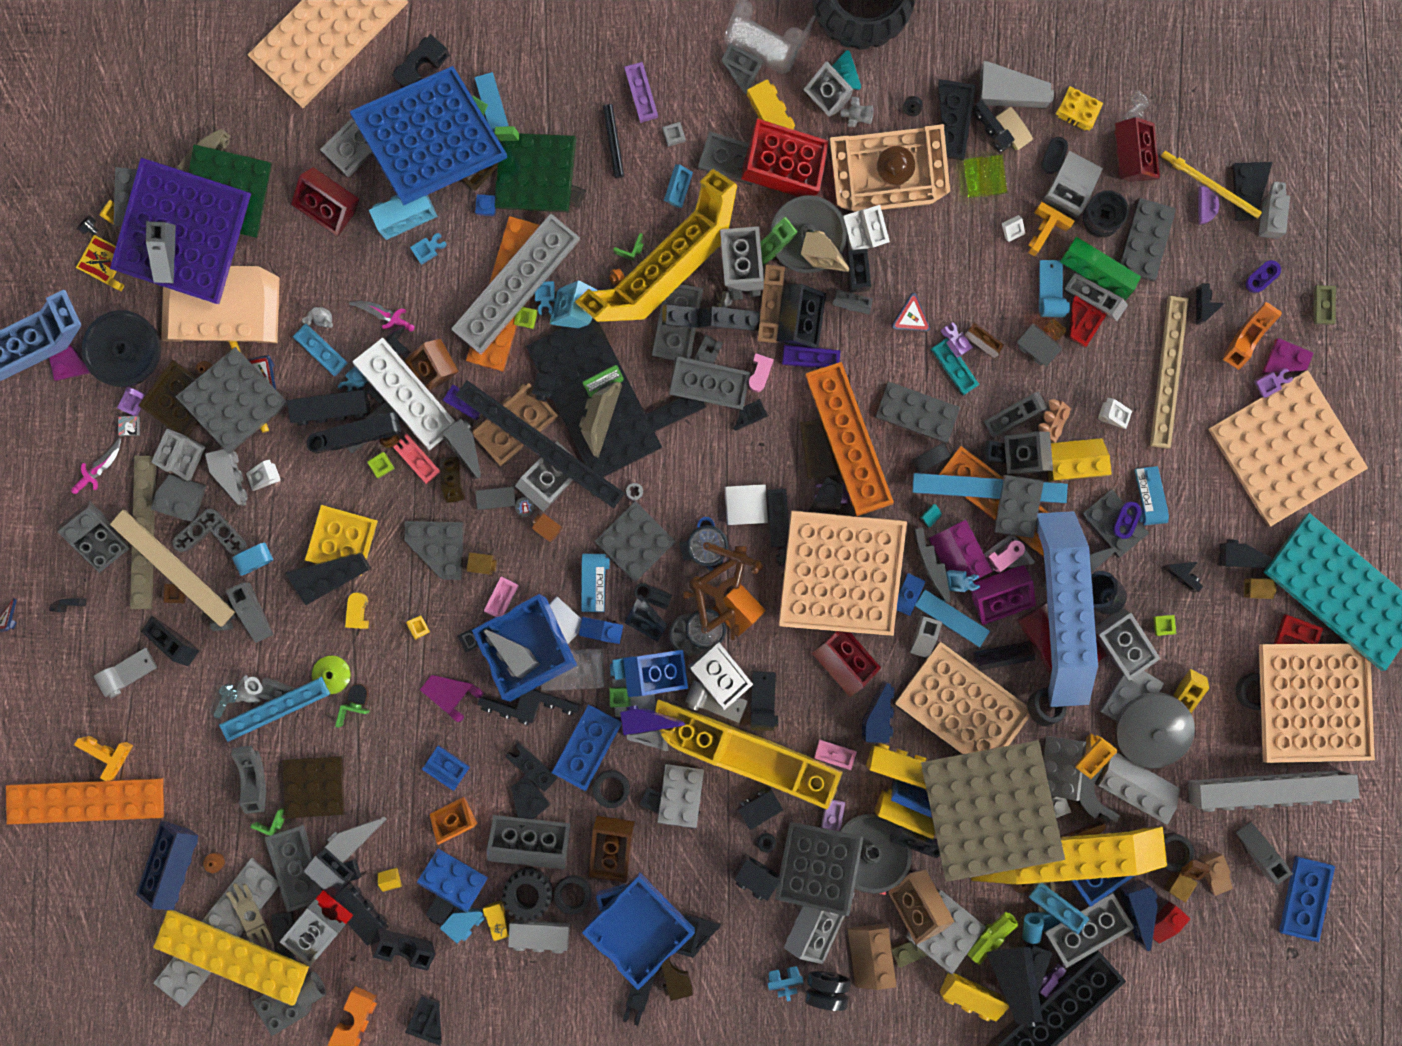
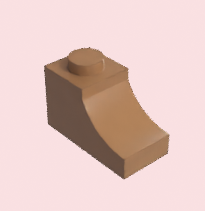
M1214 851L1198 858L1200 862L1210 866V872L1205 877L1214 896L1233 889L1229 877L1231 872L1224 855Z

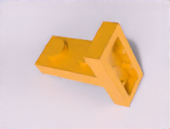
M1043 202L1038 205L1034 212L1045 220L1042 221L1038 228L1040 230L1037 237L1034 235L1028 245L1031 247L1028 253L1033 256L1039 252L1054 225L1067 232L1074 223V220Z
M1090 733L1086 737V753L1075 764V768L1092 779L1117 753V749L1102 737Z
M90 736L78 738L74 746L107 764L100 777L106 782L115 779L133 747L128 742L119 743L114 752V749L106 745L101 746L95 738Z

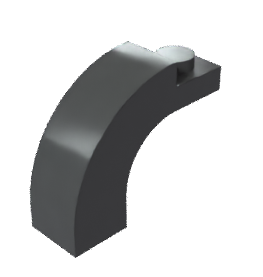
M252 746L232 748L231 755L239 769L241 778L239 804L245 814L264 812L266 784L261 756L258 751L253 750Z
M1103 768L1092 779L1082 774L1080 799L1077 801L1079 806L1095 819L1099 814V817L1108 823L1110 820L1117 822L1120 815L1102 805L1095 795V782Z

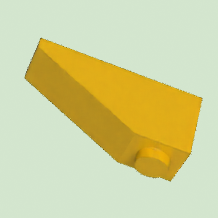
M1189 669L1173 696L1180 700L1192 713L1209 690L1208 678Z

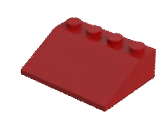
M757 118L745 157L741 179L797 197L804 195L816 196L820 191L829 141Z

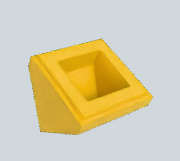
M109 199L99 215L113 225L114 202Z
M422 616L406 622L415 640L430 632Z
M397 867L378 873V886L383 892L402 887Z

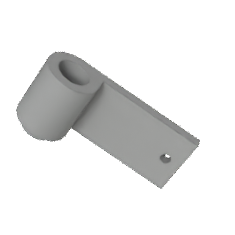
M144 648L116 666L99 672L94 676V679L104 697L109 696L111 699L121 694V689L158 667L148 649Z
M693 680L685 700L688 703L687 707L698 711L699 708H704L740 723L748 702L737 698L724 710L702 683Z

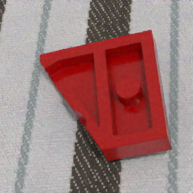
M1075 295L1072 299L1069 338L1084 348L1087 347L1107 314Z
M1284 614L1274 644H1318L1323 628Z

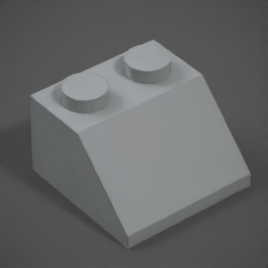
M828 62L823 64L803 89L828 117L840 112L850 100L853 92L851 86Z

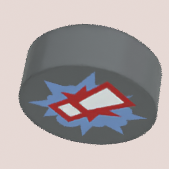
M523 497L516 502L515 510L519 515L528 517L533 514L535 504L529 498Z

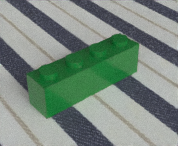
M1077 236L1068 246L1060 260L1062 264L1091 282L1123 298L1124 301L1134 292L1141 278L1138 274Z

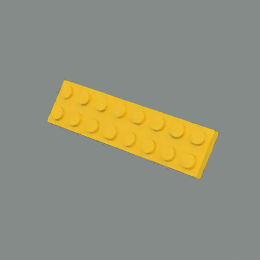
M167 910L153 947L291 1006L295 1005L309 969V966L174 910Z

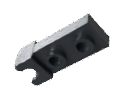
M983 100L976 103L973 108L974 117L977 121L982 122L986 134L989 137L992 136L994 139L992 144L999 153L1003 152L1015 141L1014 137L1008 129L1004 131Z
M518 741L516 747L519 749L520 754L514 755L508 752L506 758L545 792L558 776L554 775L522 742Z

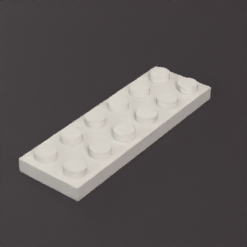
M383 338L353 361L356 368L429 451L443 440L439 433L455 422L454 419Z

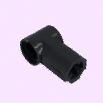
M640 583L635 587L634 594L636 598L639 596L637 594L638 588L645 586L648 589V594L644 599L652 605L667 610L672 594L646 583Z

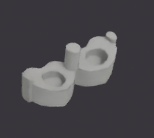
M722 292L721 303H717V307L727 308L732 303L730 292Z

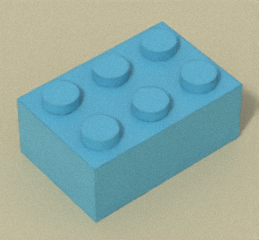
M395 195L390 198V201L377 203L369 210L378 231L386 240L438 217L428 195L404 206L398 196Z

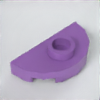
M1203 186L1198 188L1199 225L1211 221L1218 213L1220 205L1218 197L1208 187Z

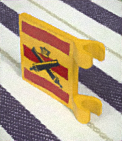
M94 235L76 268L119 291H122L124 288V284L113 279L117 271L110 269L116 246Z

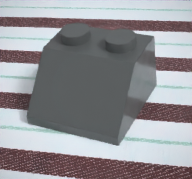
M169 474L156 491L151 510L183 520L194 521L197 518L207 485L190 480L186 481L183 478Z

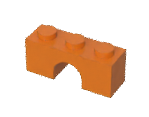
M356 986L353 988L343 1010L353 1015L354 1024L345 1025L339 1023L335 1027L327 1046H359L361 1042L359 1035L361 1032H365L369 1021L366 1019L369 1013H373L377 1005L374 1002L377 995Z

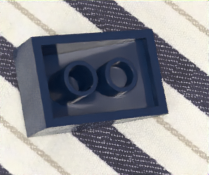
M1141 880L1121 885L1118 889L1128 919L1134 927L1132 932L1136 943L1146 951H1150L1157 912L1156 899L1158 897L1154 888H1151V886Z

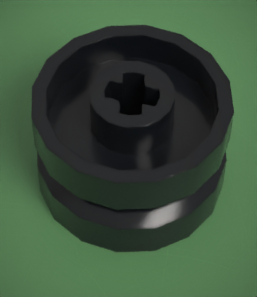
M811 971L808 973L807 984L811 987L806 991L805 1002L808 1005L831 1011H843L848 1008L849 997L845 993L850 991L851 979L849 977L827 971Z

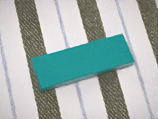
M946 338L932 347L931 351L963 396L980 384L962 358H957L946 343L949 339Z

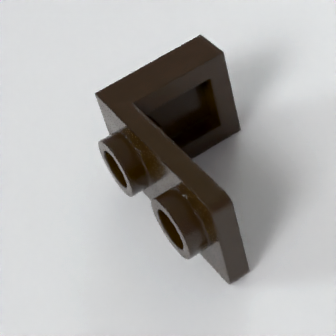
M459 458L440 459L441 490L446 503L465 500V493L461 485Z

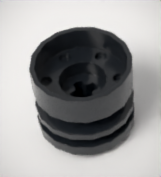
M1104 190L1097 193L1084 210L1083 224L1085 229L1091 235L1098 238L1114 235L1124 224L1128 216L1129 206L1126 199L1120 193L1113 190Z

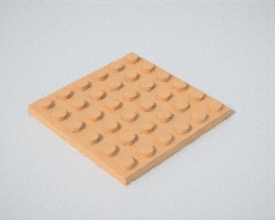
M1308 370L1294 377L1290 383L1281 385V390L1266 398L1261 397L1208 428L1267 527H1271L1368 469Z
M791 510L778 625L783 627L893 636L907 521Z
M1259 644L1263 762L1375 760L1371 662L1350 644Z

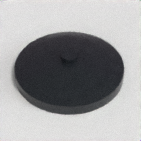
M116 310L101 315L88 327L82 342V356L89 372L99 381L114 387H130L143 382L154 372L161 356V342L156 329L147 319L131 311Z

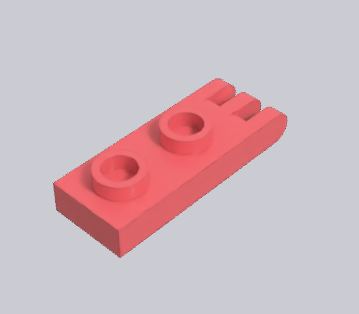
M406 433L404 437L409 442L405 443L402 439H399L398 442L403 447L400 449L396 444L393 448L418 476L428 484L440 473V469Z

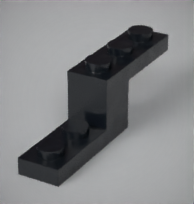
M663 305L662 325L708 330L726 328L759 331V312L721 307L691 308Z
M535 689L521 695L517 708L483 696L479 698L477 704L485 712L492 713V711L500 713L499 716L507 719L515 717L518 718L519 723L529 725V722H535L541 702H544L543 706L554 709L555 706L562 708L561 712L573 715V712L578 713L580 704Z

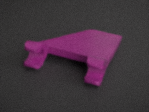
M431 675L420 689L421 692L448 713L456 722H461L464 719V715L456 710L455 707L469 691L476 698H480L484 694L474 684Z

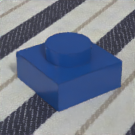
M477 194L476 215L495 216V196Z

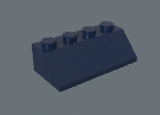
M160 821L136 893L150 908L174 910L175 904L179 900L181 886L185 882L187 868L191 864L194 848L198 843V835L192 830L166 821Z

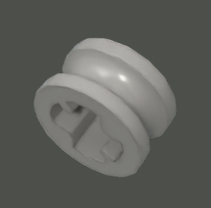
M632 483L627 487L626 495L631 500H638L643 495V488L638 483ZM636 486L639 488L638 492L640 494L637 497L636 495L632 497L629 489Z

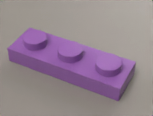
M643 62L624 67L640 123L658 118Z

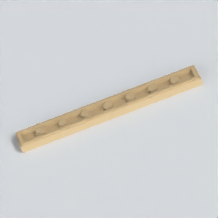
M1169 296L1167 299L1150 447L1171 448L1189 298Z
M122 510L110 525L220 627L224 626L235 613L229 605L126 510Z

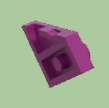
M1277 338L1262 373L1278 372L1282 368H1287L1288 372L1306 371L1314 353Z
M69 344L67 349L49 357L54 381L90 373L81 356L75 352L71 344Z

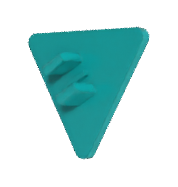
M847 50L832 67L852 89L860 90L859 77L851 53Z

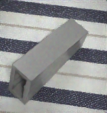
M988 61L983 62L980 68L979 101L983 100L986 105L1047 108L1050 102L1053 101L1054 90H1051V83Z

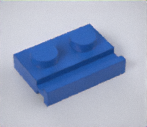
M438 745L422 770L454 791L470 769V766Z

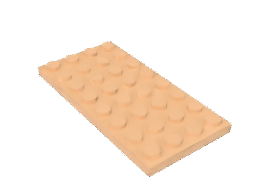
M302 0L248 56L297 104L304 108L408 4V1Z

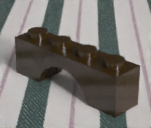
M668 957L659 967L660 976H664L666 984H663L665 995H669L670 1001L692 996L693 987L689 971L678 969Z

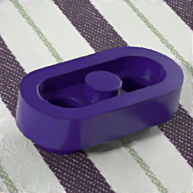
M1270 260L1262 264L1246 279L1245 285L1247 290L1251 293H1259L1280 275L1281 267L1279 263ZM1270 269L1271 274H1268L1266 270ZM1253 281L1257 283V287L1253 286Z
M1127 502L1120 508L1113 525V533L1117 538L1127 539L1134 533L1141 516V507L1137 503ZM1128 508H1130V509L1132 510V514H1131V515H1128V514H1127V509H1128ZM1121 526L1125 528L1124 533H1121L1119 530Z

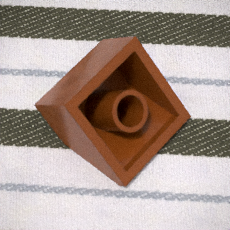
M441 338L423 343L405 360L409 369L428 391L448 381L459 372Z

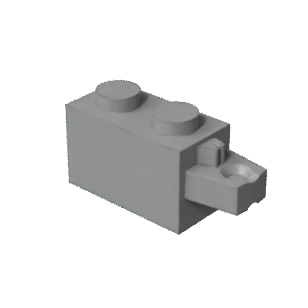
M1273 182L1269 195L1263 199L1259 237L1278 239L1286 234L1290 196L1286 195V183Z

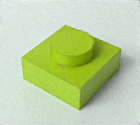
M522 307L515 316L514 325L534 329L538 310Z
M385 452L368 461L369 466L378 479L395 469Z
M1175 615L1153 616L1155 636L1176 634Z

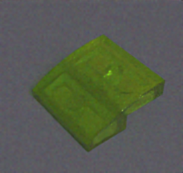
M1003 154L986 158L980 156L964 159L969 198L1008 193Z

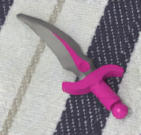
M367 301L349 302V305L364 309L375 315L378 319L389 321L386 325H382L383 329H390L398 325L400 327L405 326V329L410 332L414 331V325L399 318L402 313H406L405 309H398L395 313H392L391 310L384 309L376 303Z
M118 438L109 451L93 463L89 471L86 470V464L82 463L81 472L84 477L71 488L73 494H77L89 482H92L93 489L97 490L98 482L95 478L101 476L102 471L107 469L116 458L121 438Z

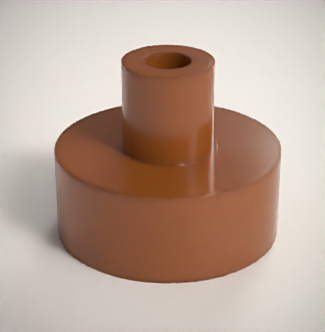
M217 852L207 855L203 861V866L209 873H216L225 865L223 855Z

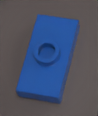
M907 573L898 593L897 611L908 616L911 615L926 581Z

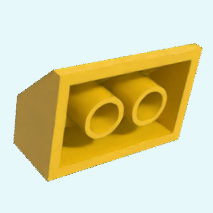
M1102 438L1051 443L1053 470L1048 471L1049 482L1112 475L1110 455Z
M872 744L866 767L869 770L926 789L921 762L926 761L925 757L915 755L913 758L907 756V751L897 748L895 752L889 750V746L886 744Z
M882 789L874 809L877 816L928 838H934L935 829L931 817L891 801L892 789H888V791Z
M955 973L947 974L940 989V994L944 997L943 1000L951 1005L957 1003L961 1005V1009L969 1013L974 1011L979 1014L980 1018L986 1021H990V1019L997 1021L1009 1008L1007 1001L1001 994Z

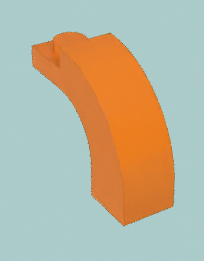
M1265 302L1257 311L1252 313L1227 348L1223 360L1239 370L1251 358L1258 341L1281 316L1282 312Z

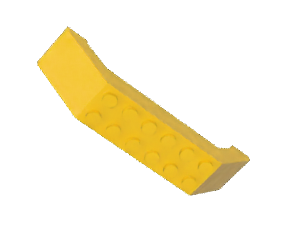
M712 169L699 181L701 188L696 209L614 289L599 291L588 289L575 303L597 322L645 319L721 246L720 230L729 229L737 185L715 169Z
M1146 827L1122 833L1060 837L1065 860L971 877V881L1017 885L1140 875L1167 866L1163 827Z

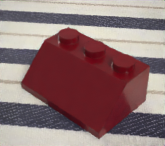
M1138 117L1115 123L1116 130L1114 134L1117 140L1116 154L1119 159L1118 173L1120 179L1129 182L1160 179L1155 123Z
M312 167L299 175L291 205L334 235L339 236L355 214L359 198Z
M835 631L812 652L849 697L864 688L881 669L879 664L851 632Z

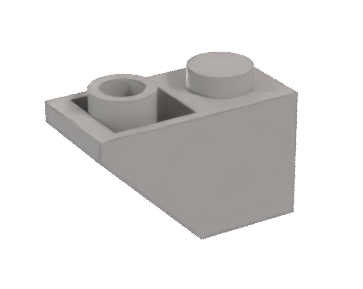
M920 616L910 653L928 658L937 642L942 622Z

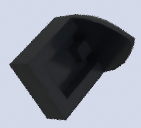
M401 326L391 331L385 339L392 345L391 348L398 356L402 354L404 357H407L411 352L397 340L406 328Z

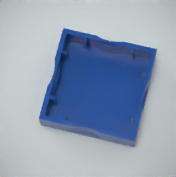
M540 594L514 607L507 614L495 617L472 630L482 654L489 663L491 675L503 700L512 701L578 666L547 598ZM487 629L530 649L540 665L523 679L516 676L513 677L507 670L509 667L505 661L502 662L496 653L498 651L495 646L492 647L487 642V635L484 630Z
M639 872L583 928L582 934L602 954L611 959L620 973L639 990L658 971L661 964L668 957L675 954L695 934V928Z

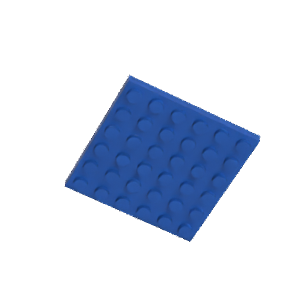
M453 66L350 111L352 119L403 206L507 159L505 150Z

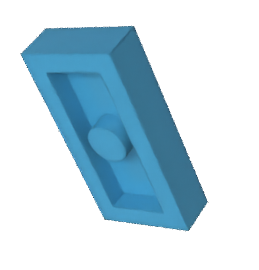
M680 164L674 166L664 201L676 208H682L693 174L692 171Z

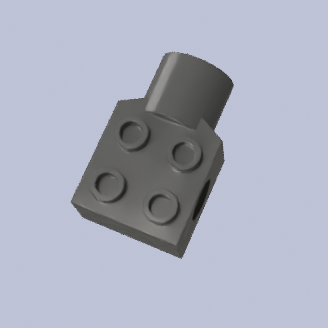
M311 972L304 979L295 1005L291 1006L265 994L258 996L252 1003L269 1033L273 1036L305 1017L312 1010V1004L326 996V988L319 975Z

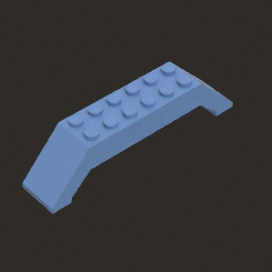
M61 290L47 297V302L39 312L0 330V381L68 348L80 329L81 323L66 290Z
M1074 511L1038 513L1036 533L1039 535L1044 550L1052 656V673L1048 687L1049 707L1089 705L1098 669L1089 546Z

